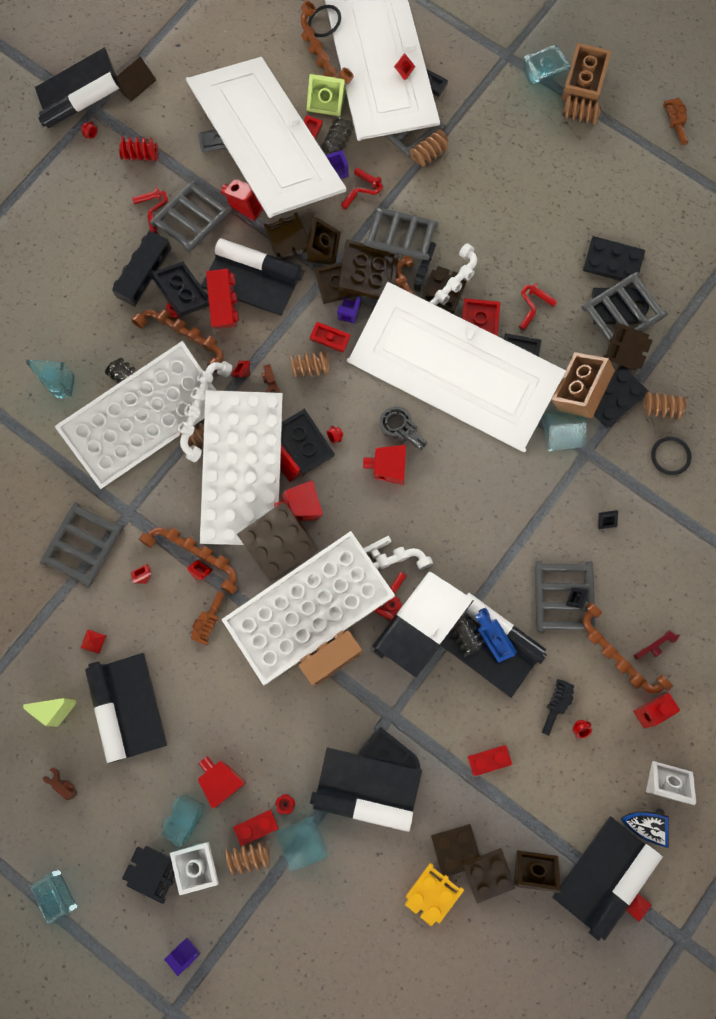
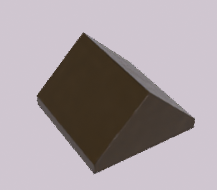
M140 56L132 57L115 72L120 84V89L118 90L130 101H133L156 81V78Z
M316 216L312 217L307 243L308 262L328 265L336 264L341 232Z
M517 850L514 884L520 888L560 893L558 856Z

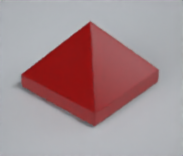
M404 53L394 68L406 80L414 70L415 65Z
M239 361L231 376L235 378L250 376V361Z
M196 560L187 567L188 572L197 580H203L213 571L199 560Z
M148 564L131 572L133 583L147 584L151 576Z
M87 630L81 648L100 654L106 635Z
M637 894L626 911L640 922L652 905L640 894Z

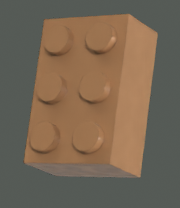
M577 43L561 100L566 101L568 95H571V101L578 97L579 103L584 98L585 105L591 100L593 106L598 101L611 51Z
M574 352L566 372L551 399L559 412L593 418L615 371L609 358Z
M342 630L334 636V640L331 643L324 642L317 647L318 652L313 655L309 653L301 658V663L298 666L310 684L316 687L359 657L363 652L349 630L346 632Z

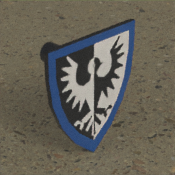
M657 809L656 813L649 811L633 812L621 818V821L639 837L656 845L669 848V816L664 815L665 812L662 809Z

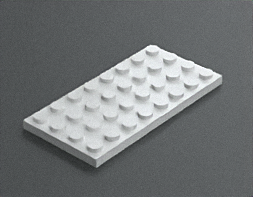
M181 341L54 427L98 487L102 489L180 435L178 427L183 421L187 422L189 416L185 415L184 412L189 404L193 405L195 401L191 397V393L194 388H199L201 385L197 377L202 369L186 345ZM212 383L207 388L210 391H217ZM205 400L201 404V413L195 420L194 425L205 418Z
M206 390L200 544L244 545L237 536V533L272 510L275 502H279L283 393Z
M350 531L221 620L263 686H265L299 663L301 658L315 652L324 642L328 643L334 639L337 633L347 630L394 598L395 595Z

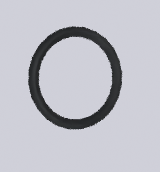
M320 6L309 17L308 24L311 26L313 17L320 10L330 8L338 14V21L334 28L322 34L315 32V37H326L337 30L341 23V12L336 6Z
M664 437L658 440L651 452V458L655 467L668 475L681 474L689 467L692 459L688 445L676 437ZM676 441L684 446L687 452V462L683 468L677 471H668L657 463L655 453L657 447L662 442Z

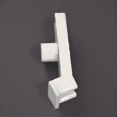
M387 536L363 549L367 555L371 554L372 558L375 559L381 555L378 549L391 543V539Z

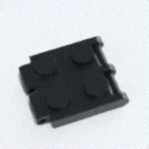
M145 846L144 849L137 847L130 860L136 866L129 864L122 879L128 882L127 887L164 904L166 900L165 895L170 885L172 886L174 883V870L168 878L173 868L171 857L149 846Z

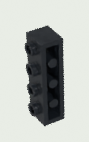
M149 230L147 235L142 238L139 248L133 252L128 265L124 266L121 276L113 284L112 291L116 298L134 307L136 306L152 280V272L160 268L171 250L168 239Z

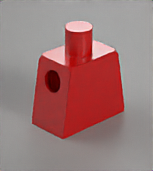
M235 179L230 185L224 184L222 186L221 194L226 196L230 206L255 221L263 207L249 184Z
M406 445L376 448L375 458H363V469H374L375 479L404 485Z
M313 480L286 490L281 496L282 501L274 503L275 508L285 501L299 521H316L323 515Z
M663 692L633 710V712L645 729L662 723L680 712V709L670 693Z
M207 756L198 763L205 772L198 778V782L212 809L218 807L246 784L223 760L214 765Z

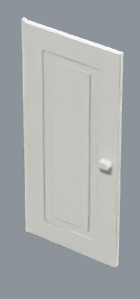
M325 0L326 5H334L341 12V23L332 34L341 70L344 67L348 68L354 75L349 84L345 83V90L357 140L361 141L363 139L440 125L408 0ZM327 8L331 29H333L338 21V14L335 10ZM404 53L415 65L414 70L406 80L394 68Z
M262 57L186 78L188 85L269 218L346 192L345 185Z
M387 282L350 358L346 360L348 363L522 452H526L525 447L566 370Z

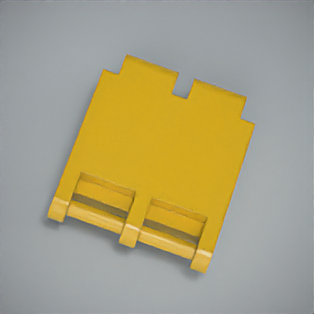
M432 863L428 864L406 894L408 900L405 903V906L415 914L421 909L423 912L420 918L430 926H433L435 922L440 924L464 891L462 887L458 888L448 880L449 877L447 875L443 876L434 869ZM430 871L433 872L436 876H438V877L441 879V881L438 880L436 877H434V876H433L431 873H429V872H430ZM445 883L452 887L456 891V893L453 892L450 888H448L445 885Z

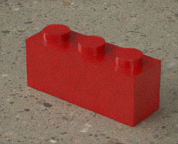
M229 269L206 271L211 327L215 329L237 327L239 313L235 309V303H237V294L233 289V285L236 284L235 275Z

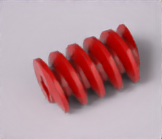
M122 136L119 144V155L121 160L123 158L130 160L131 158L135 161L138 158L140 161H143L145 158L146 161H150L152 158L153 161H157L158 145L153 142L152 138L147 143L146 138L143 137L142 143H140L138 137L135 138V142L132 141L131 137L126 142L125 137Z

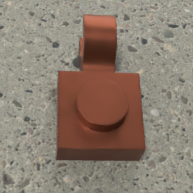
M271 365L263 366L265 371L261 373L264 384H269L266 393H280Z
M50 768V771L54 774L53 779L44 776L43 781L50 784L65 800H72L78 793L74 790L75 786L68 780H61L58 769Z

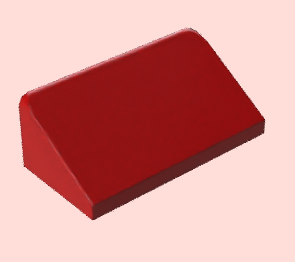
M281 445L280 470L287 480L292 482L301 475V470Z

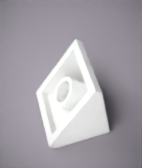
M655 761L652 762L646 789L647 793L687 804H696L693 772Z
M209 842L196 844L170 853L179 895L219 885Z

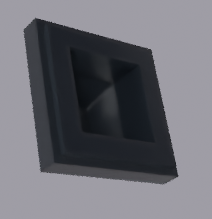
M618 510L598 513V530L617 527Z
M572 587L566 606L583 609L589 591Z

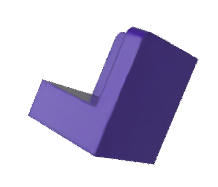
M343 150L326 155L340 179L349 177L348 163Z
M357 297L356 302L344 299L342 306L339 305L337 311L338 320L355 324L361 307V297Z
M186 938L164 960L175 974L179 976L201 953Z

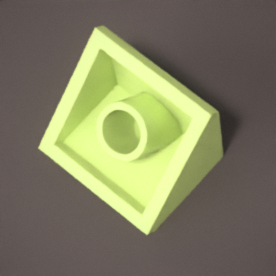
M310 74L306 111L341 116L345 99V79Z
M62 698L24 704L23 708L43 725L58 727L76 705V700Z

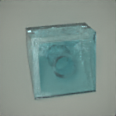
M556 44L524 56V75L530 84L571 70L570 64Z
M26 360V364L54 397H72L75 375L64 362Z
M185 794L175 798L171 806L173 811L170 817L167 816L162 824V828H164L162 835L178 847L187 844L205 808V804Z
M313 815L275 832L290 871L313 864L329 855Z

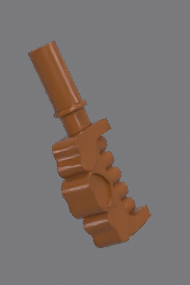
M680 98L664 101L663 107H666L671 120L670 128L676 127L681 145H686L688 139L683 127L687 121L686 106Z
M218 591L209 612L202 611L201 615L198 616L199 619L194 621L192 626L194 630L191 632L192 640L208 645L206 641H208L216 620H219L215 615L219 611L218 609L225 593Z

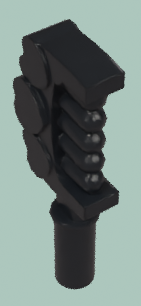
M431 242L429 246V260H422L414 281L415 291H421V286L436 247L434 242Z
M560 679L556 680V683H558L556 684L557 688L554 689L555 692L553 697H551L552 701L546 706L550 712L547 715L542 733L547 736L551 733L555 719H557V714H564L573 700L574 685Z

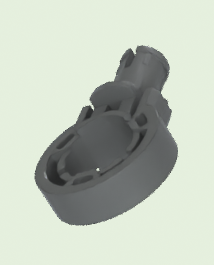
M391 407L382 413L380 427L386 437L398 439L401 443L409 441L419 451L423 449L422 446L425 448L427 441L415 432L417 426L412 422L411 415L406 409ZM397 413H399V417L404 420V424L400 428L391 429L388 426V421L392 417H397Z

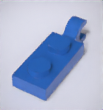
M486 608L480 609L479 613L475 615L481 624L478 631L498 663L515 656L517 651L497 619L491 621L488 610Z

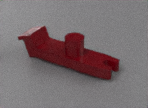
M670 630L666 631L662 637L633 656L635 659H639L651 651L654 657H657L662 653L658 647L660 644L667 640L674 643L680 635H676Z

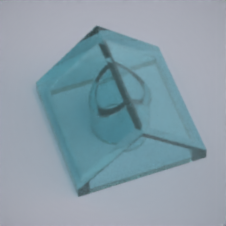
M564 412L542 415L548 451L586 446L587 421L583 416Z
M60 870L46 875L30 887L48 925L77 908Z

